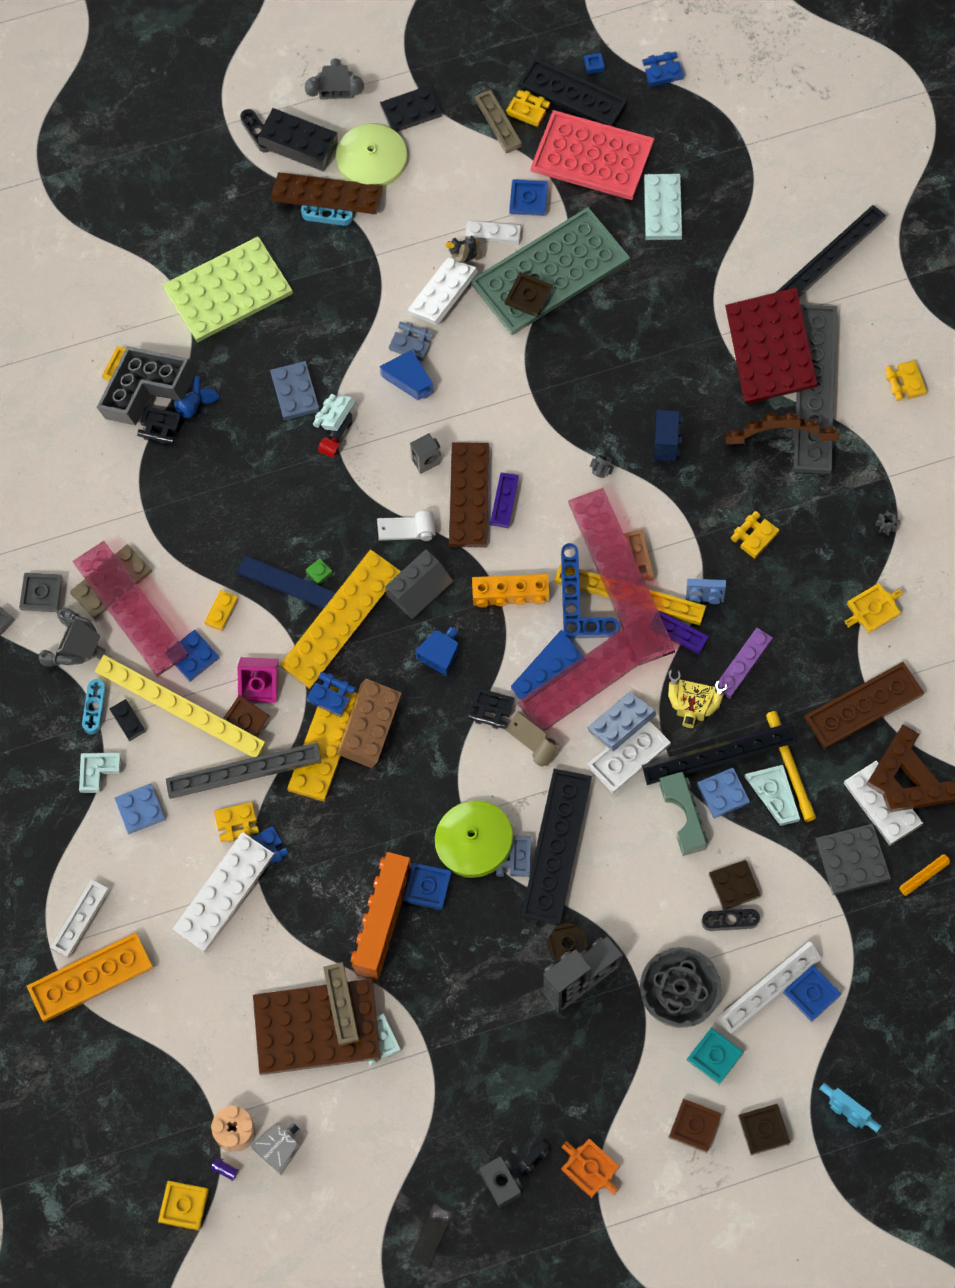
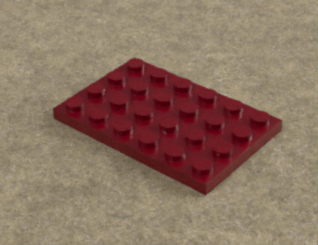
M797 288L725 305L745 404L818 387Z

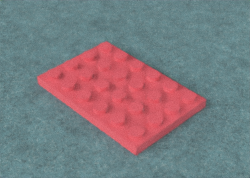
M553 110L533 160L531 172L633 200L654 144V138Z

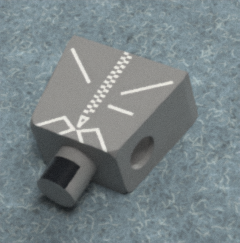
M293 1122L285 1131L279 1125H275L254 1141L251 1147L275 1171L282 1175L299 1149V1145L294 1138L301 1130Z

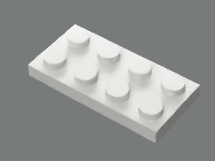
M448 257L407 310L409 315L438 325L478 273L477 268L465 263H459Z
M649 721L614 752L606 747L587 763V768L614 794L642 770L641 765L654 760L671 745V742Z
M875 761L846 779L844 785L889 846L922 826L923 822L913 809L888 813L883 795L866 785L879 764Z

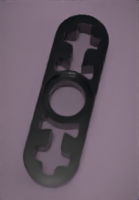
M243 110L240 114L242 125L261 152H270L267 148L259 146V134L252 133L255 128L262 129V122L253 110ZM246 116L251 118L252 124H250V121L245 118Z
M754 909L708 911L702 916L701 924L707 931L753 929L758 926L760 915ZM728 915L734 916L736 923L733 925L727 924L725 917ZM739 915H742V919L748 918V915L756 918L753 920V923H749V920H742V924H739ZM719 916H722V925H719L720 921L713 922V925L705 922L708 920V917H712V920H719Z

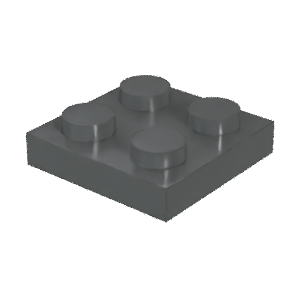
M24 573L19 605L20 610L58 612L63 580L62 575Z

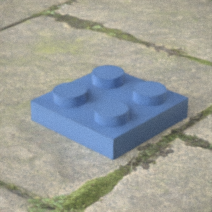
M687 579L685 600L700 603L701 601L709 602L711 604L724 602L726 580Z
M734 768L697 782V786L713 819L750 803Z
M152 784L115 797L128 835L165 821Z

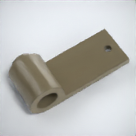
M517 711L506 728L508 733L534 752L532 754L534 762L539 766H548L561 747L557 740L519 711Z

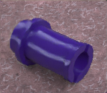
M216 1158L211 1169L214 1170L215 1174L219 1173L233 1181L239 1169L225 1163L223 1158Z

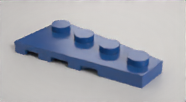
M561 629L511 685V689L523 703L582 663L584 657Z

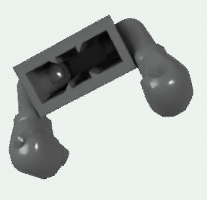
M336 58L330 61V65L323 66L322 72H319L316 77L309 78L305 83L306 94L315 97L319 92L320 100L351 99L353 95H360L364 91L363 80L352 71H348V66L341 65V61Z
M69 608L60 609L57 612V618L67 629L56 654L48 650H43L39 653L38 659L40 663L46 667L83 664L89 661L92 656L101 659L106 649L97 645L100 635L97 633L91 620L79 616V614Z

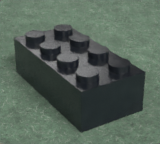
M272 108L258 135L259 146L267 148L268 151L324 172L338 144V132Z

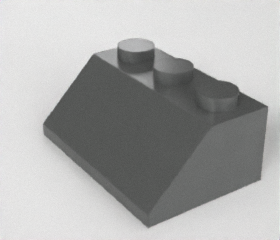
M425 549L385 586L386 596L413 620L453 583V580L441 563Z

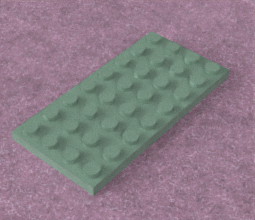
M587 207L477 275L470 284L509 333L514 335L630 262V257ZM520 272L553 285V290L538 318L505 305V299Z

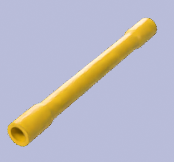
M777 711L766 714L770 728L782 725ZM788 745L779 747L805 822L816 819L811 802L808 800Z

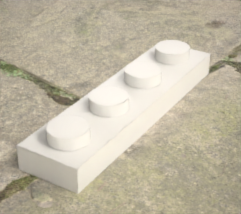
M90 880L51 945V950L69 959L109 892L107 887Z

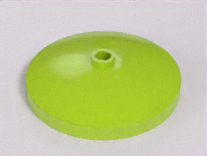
M468 801L453 807L443 816L435 834V847L442 863L453 873L471 878L488 875L501 867L509 857L514 842L513 828L506 814L497 806L485 801Z

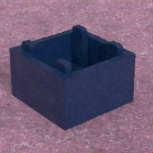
M657 410L654 460L676 461L677 456H680L681 450L677 448L678 444L682 443V437H678L681 436V429L678 428L679 424H682L683 417L679 416V411Z

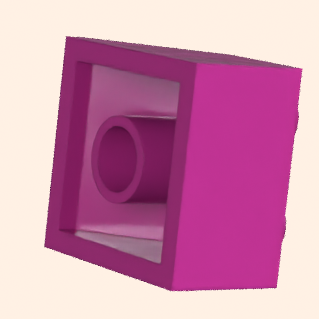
M240 657L237 666L238 695H241L250 702L276 703L279 682V659Z

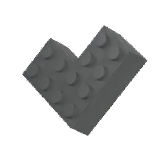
M127 346L96 408L107 420L136 426L151 395L182 401L197 370L188 358Z
M608 936L604 939L599 938L592 944L593 947L588 951L584 950L578 953L575 949L572 953L570 951L566 952L560 958V962L556 965L552 963L544 970L543 994L558 1014L622 966V953Z

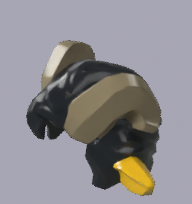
M473 235L470 236V239L467 238L463 241H458L455 237L451 242L448 241L445 244V247L449 248L453 260L459 263L482 258V252L478 246L480 241L475 239Z

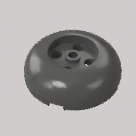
M685 947L670 948L655 955L645 966L640 981L641 998L648 1012L659 1022L676 1028L692 1027L705 1021L716 1009L721 996V979L712 961L704 954ZM672 974H676L678 979L671 981L669 977ZM696 981L697 987L691 988L689 982ZM682 988L684 991L678 992L677 989ZM669 992L672 997L671 999H665L663 994ZM688 999L691 1004L690 1006H684L682 1001Z

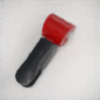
M350 412L338 431L332 430L329 438L325 437L322 439L318 447L319 452L334 458L342 439L352 425V414Z

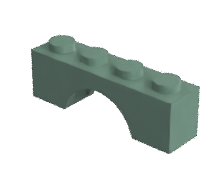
M683 772L660 778L659 786L664 801L679 806L686 815V824L677 832V841L682 856L705 850L708 837L705 831L702 832L700 826L702 825V819L699 813L696 814L694 808L696 807V801L693 795L690 796L688 777L684 778Z

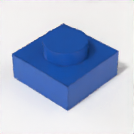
M601 53L584 56L587 74L604 71L605 67Z

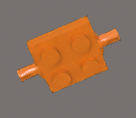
M588 1139L583 1146L577 1149L568 1141L563 1144L561 1148L570 1155V1158L561 1168V1171L589 1197L593 1198L604 1187L613 1196L619 1191V1188L611 1182V1179L620 1166L594 1142Z

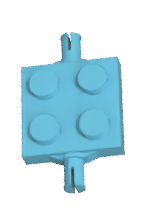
M825 1082L819 1090L829 1096L831 1109L839 1115L841 1113L845 1115L851 1125L859 1126L860 1128L867 1125L876 1133L882 1125L872 1119L871 1113L839 1088L833 1090Z

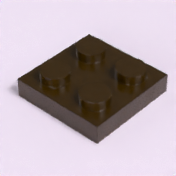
M520 272L505 299V305L538 318L553 290V285Z
M746 860L709 872L710 880L723 910L761 897Z
M778 1103L738 1115L750 1156L790 1145L791 1142Z

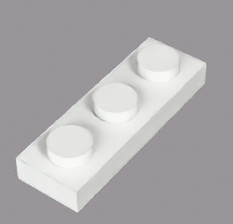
M467 221L465 240L467 238L470 239V236L473 235L475 239L483 242L519 245L521 225Z

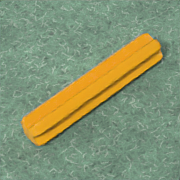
M945 854L941 855L902 884L899 888L902 894L907 896L950 863L949 858Z

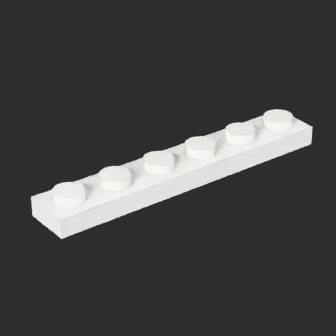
M807 942L720 1014L718 1018L726 1031L730 1034L733 1033L812 965L822 959L814 944Z

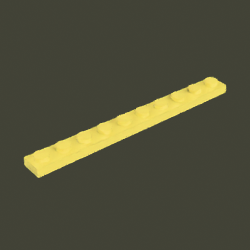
M104 654L95 669L96 673L251 757L260 756L267 742Z

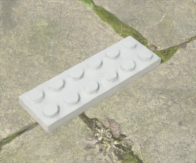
M242 832L173 927V930L206 952L275 854Z

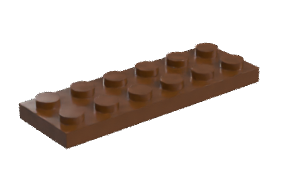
M278 172L271 193V201L377 214L383 185L362 184L352 181Z
M452 442L449 547L487 548L489 443Z
M901 662L806 714L804 719L825 750L922 697L924 692L905 663Z

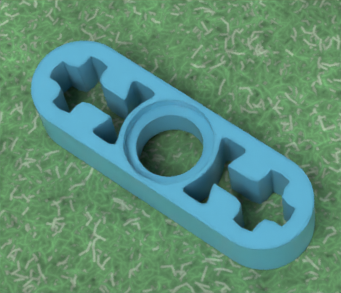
M305 205L301 207L302 217L307 221L349 225L353 220L352 211ZM324 211L332 212L329 217H324L322 213Z
M99 679L89 682L84 706L82 726L84 731L91 735L99 732L104 709L106 687L103 681ZM96 685H99L100 689H98L97 697H95V692L92 688H96ZM91 703H98V710H89ZM91 716H94L93 721L95 725L89 728L87 724L91 723Z

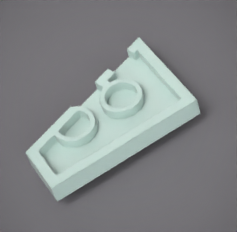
M783 765L745 774L746 780L780 826L800 821Z

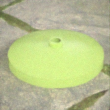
M380 124L361 125L350 130L340 140L336 150L337 166L347 181L386 186L395 181L405 169L407 163L406 145L401 136L387 126Z

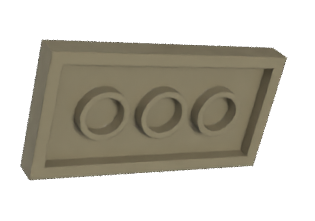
M127 544L74 587L70 594L96 619L151 574L152 569Z

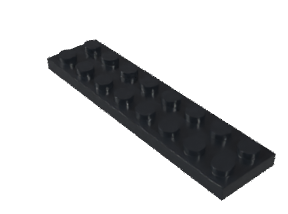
M553 769L521 913L522 919L556 926L561 924L592 780L590 775Z

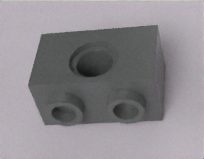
M430 433L410 443L411 460L420 474L440 464V444L436 438H432Z
M501 1156L479 1168V1173L499 1209L521 1197L520 1190L523 1189L517 1178L513 1179L510 1172L513 1170L507 1160L503 1161ZM499 1177H505L508 1182L504 1186H499L496 1180Z

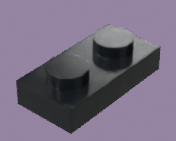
M126 699L109 708L128 741L146 732Z

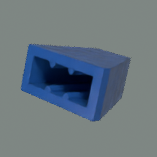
M412 350L380 366L382 378L416 400L427 398L434 392L431 379Z

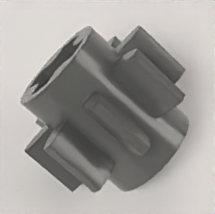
M604 455L593 458L590 463V467L593 470L592 473L600 478H605L608 474L611 475L614 469L611 463L612 460Z
M888 510L883 515L880 513L878 516L879 520L875 524L880 526L879 532L887 533V535L892 531L897 532L900 520H896V513H889Z

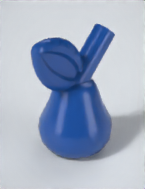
M194 376L193 392L185 394L182 401L175 400L176 411L185 418H191L196 414L200 402L213 403L220 398L219 394L211 388L200 389V376Z

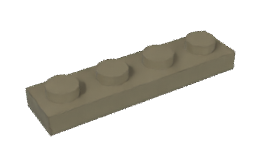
M491 89L476 95L475 101L505 153L522 147V142Z
M344 963L324 966L323 969L338 1044L342 1046L359 1042Z

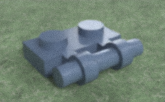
M399 322L398 329L404 330L403 334L395 332L389 345V350L399 354L412 350L418 360L424 361L430 347V343L425 342V339L432 340L434 333L424 327L422 329L415 327L409 322ZM410 333L419 335L418 339L410 337Z
M514 836L510 861H505L496 870V876L503 877L504 869H510V876L530 877L531 837Z

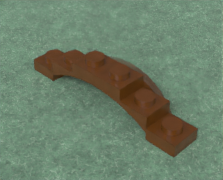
M775 413L767 414V416H763V420L760 422L752 421L745 424L744 432H741L739 429H733L726 433V444H745L747 437L773 428L805 430L820 436V441L839 440V428L825 426L824 429H820V422H816L814 419H801V415L796 413H786L785 416H778Z

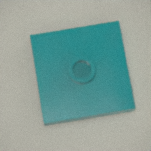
M711 1027L689 1055L687 1061L720 1085L744 1052Z

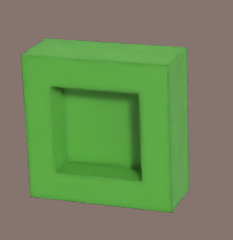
M320 558L306 569V573L318 586L333 574L332 570Z

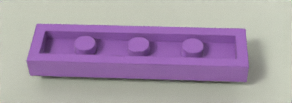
M758 628L755 629L720 678L719 686L721 688H725V684L728 682L727 689L722 692L724 696L731 699L772 642L773 637Z

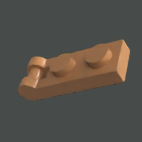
M643 530L624 533L634 582L640 583L641 580L646 579L648 581L654 580ZM645 568L646 572L640 573L639 569Z

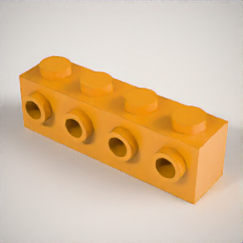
M548 574L472 577L473 606H506L507 604L521 606L526 603L541 605L549 602Z

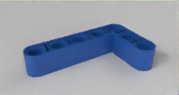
M573 543L565 544L561 549L564 633L568 638L572 639L614 637L619 630V622L615 618H580L578 548ZM571 549L575 552V555L567 557L564 552ZM573 568L576 573L573 576H568L565 574V570ZM568 587H574L576 593L569 595L565 590ZM572 605L576 607L577 611L574 614H569L566 608ZM612 623L616 629L609 632L605 629V625ZM574 624L577 627V631L570 633L567 630V626ZM594 624L597 629L594 632H589L586 630V626Z

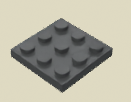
M873 824L815 839L832 895L891 880Z

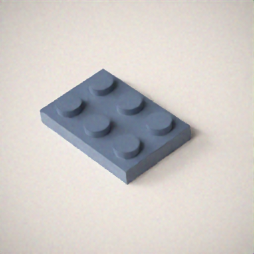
M306 361L270 370L284 420L320 412Z
M630 691L587 728L593 736L614 752L657 714L653 708Z

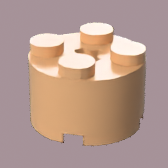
M231 1105L220 1110L215 1115L211 1125L212 1134L216 1142L226 1151H243L254 1140V1123L247 1111L240 1107ZM232 1126H233V1127H236V1128H237V1131H236V1132H234L233 1130L230 1131V1128H231Z

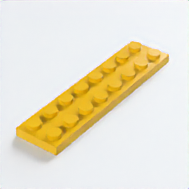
M370 549L279 667L311 689L319 679V674L326 670L386 593L385 586L401 571Z

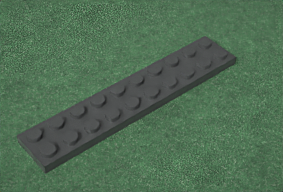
M800 304L818 387L796 392L795 413L801 415V419H814L816 422H820V429H824L825 426H833L837 306ZM795 429L793 472L831 474L832 441H820V436Z

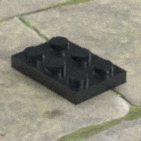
M429 85L380 102L389 127L396 132L442 117V112Z

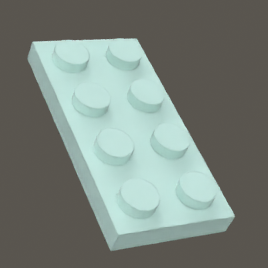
M644 174L646 240H682L680 174Z

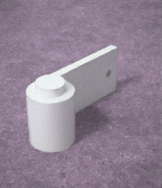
M420 511L415 514V517L377 518L379 540L421 539L428 541L436 535L434 513L432 511Z

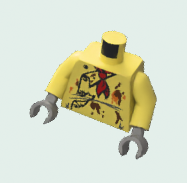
M672 670L669 671L671 682H669L668 697L672 707L677 710V715L684 717L682 724L684 727L693 728L695 720L704 721L706 716H711L720 707L724 695L722 692L727 689L728 682H726L725 688H721L719 686L720 680H718L715 685L716 687L679 680L681 676L679 670L678 676L675 678L671 676Z

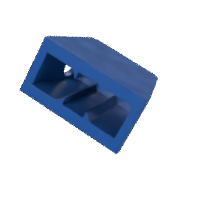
M449 627L445 634L435 630L416 649V659L447 676L459 651V643L455 641L459 634L458 631L452 627Z

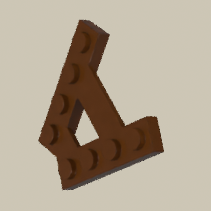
M902 724L866 785L883 795L888 813L955 802V781L938 782L911 749L919 734ZM900 767L917 787L903 789L894 778Z

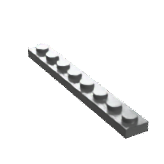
M316 742L166 778L168 796L170 799L319 764L322 763L319 746Z

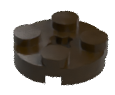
M565 923L558 925L549 935L548 950L556 962H560V958L568 951L571 953L575 949L578 953L584 950L587 951V936L582 929L574 924ZM566 939H569V942H573L570 948L562 946Z

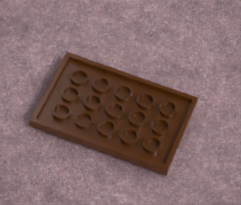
M373 979L348 982L359 1042L342 1046L338 1044L327 985L254 994L253 1004L259 1074L267 1075L381 1059Z

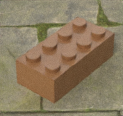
M365 679L359 687L336 754L372 768L378 762L401 692Z

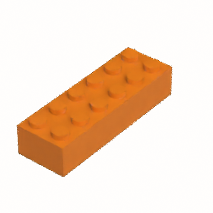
M390 852L386 853L385 858H381L379 869H381L380 876L375 878L373 886L375 892L374 895H370L368 906H370L369 912L364 914L362 925H364L363 932H359L357 937L358 949L353 951L351 957L355 975L369 979L372 978L376 981H379L411 872L409 857Z

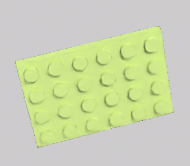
M259 237L163 284L165 291L197 343L293 294L291 287Z

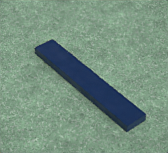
M244 556L237 570L238 575L322 609L325 608L336 594V592L247 556Z

